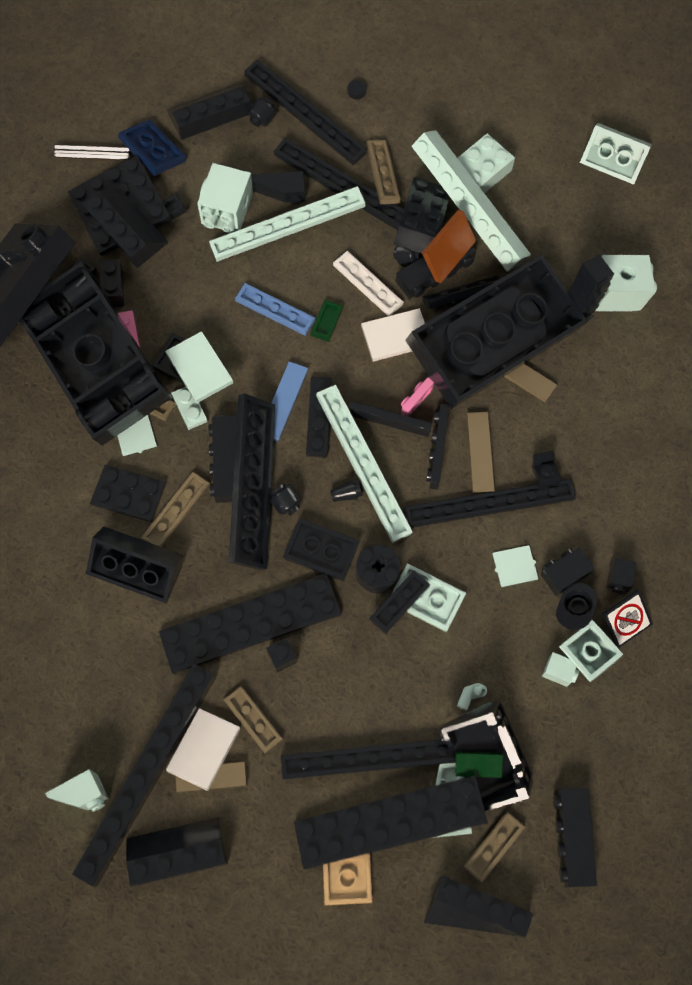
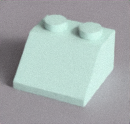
M593 620L560 646V649L589 682L600 676L623 655Z
M91 770L81 773L46 793L47 798L85 810L92 809L93 812L104 807V802L109 799L98 774Z

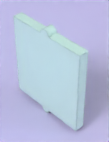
M148 415L117 435L123 456L136 452L142 453L143 450L157 447Z
M529 545L492 553L496 566L495 572L498 573L501 587L538 580L535 568L536 561L533 560Z

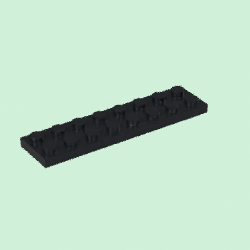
M243 393L238 395L228 563L265 570L267 569L275 404Z
M323 574L160 630L159 634L171 672L174 674L191 668L193 664L200 665L341 616V611L328 576Z
M475 776L294 822L304 870L488 824Z

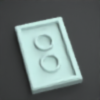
M202 331L165 351L196 403L233 384V379Z
M407 563L393 592L413 571L417 572L430 584V587L407 612L447 632L466 592Z

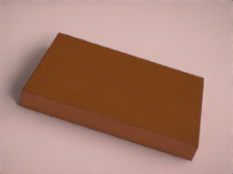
M457 210L422 252L435 282L442 283L476 242L464 211Z

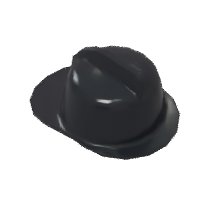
M575 583L564 590L556 610L557 620L563 627L578 630L583 629L590 623L597 606V595L594 589L584 583Z

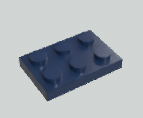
M150 119L119 132L118 138L135 156H138L139 160L154 176L182 164L186 160V156Z

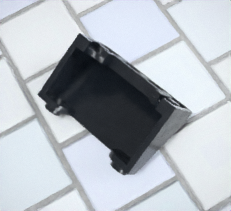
M499 699L488 702L442 725L440 730L442 742L444 744L447 743L449 747L454 746L456 751L502 752V778L476 777L485 811L530 797L533 784L532 773L506 711Z

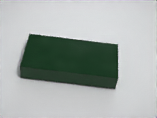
M324 300L310 336L330 342L344 306Z
M456 751L454 774L456 777L502 778L503 754L502 752Z

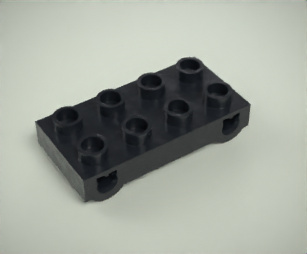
M82 261L44 286L19 320L74 407L78 419L92 439L103 446L172 399L98 281Z

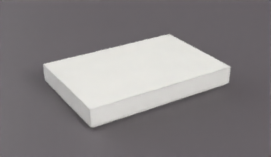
M420 308L361 323L372 361L412 352L405 340L413 330L425 324Z
M199 709L166 769L167 772L208 791L237 737L240 727Z

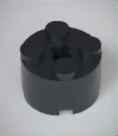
M372 545L360 552L356 562V578L364 589L371 593L379 594L389 591L396 584L400 573V560L391 547ZM375 566H379L381 572H377Z

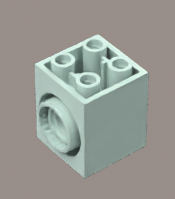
M212 163L208 177L202 184L198 200L201 224L211 229L214 227L220 228L226 233H233L241 229L253 196L250 172Z
M602 255L604 261L614 272V276L610 281L611 285L606 289L605 296L600 300L599 307L595 311H640L657 290V284L653 278V264L650 262L649 255Z

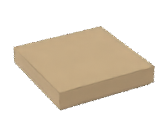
M370 854L323 865L325 905L372 903Z

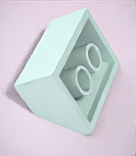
M597 123L580 163L634 184L652 144Z

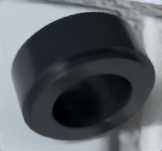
M360 80L351 81L347 86L348 96L355 100L362 99L366 95L365 83Z

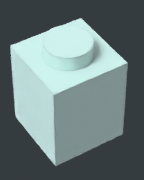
M552 652L542 677L567 687L571 682L575 683L579 670L576 669L577 667L570 659Z

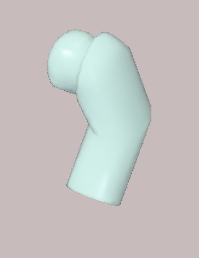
M480 683L466 686L462 691L457 707L467 711L471 700L484 697L487 694L486 686Z

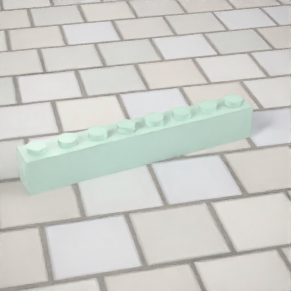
M436 130L424 132L412 145V148L457 207L464 211L467 220L505 270L510 271L520 266L531 256L530 252Z

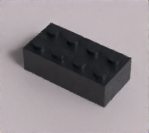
M413 178L393 245L422 253L441 231L449 200V195L441 185L428 182L425 179Z

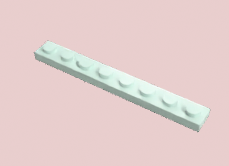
M357 186L211 240L209 243L218 262L365 207V202Z
M334 385L317 392L316 397L390 540L394 543L411 535L413 532L337 386Z

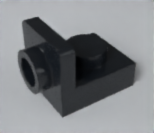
M553 451L533 455L532 469L540 487L557 484L561 481V476L554 463L555 454Z

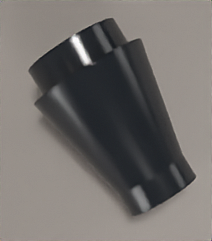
M351 479L339 487L330 490L333 502L357 500L358 497L363 496L359 480L353 481Z

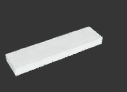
M346 251L333 262V266L388 316H391L403 305L404 302L350 252Z

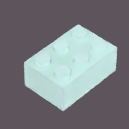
M486 134L460 155L458 160L481 190L486 193L512 171L515 157L490 135Z

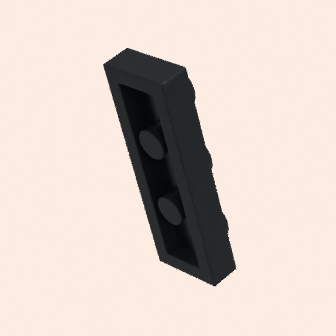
M413 571L375 611L369 620L386 635L429 589L430 584L417 572Z

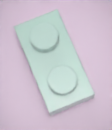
M187 387L172 392L174 401L188 430L208 422L199 402L196 403Z

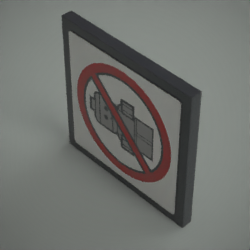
M638 589L602 613L617 648H620L653 625Z

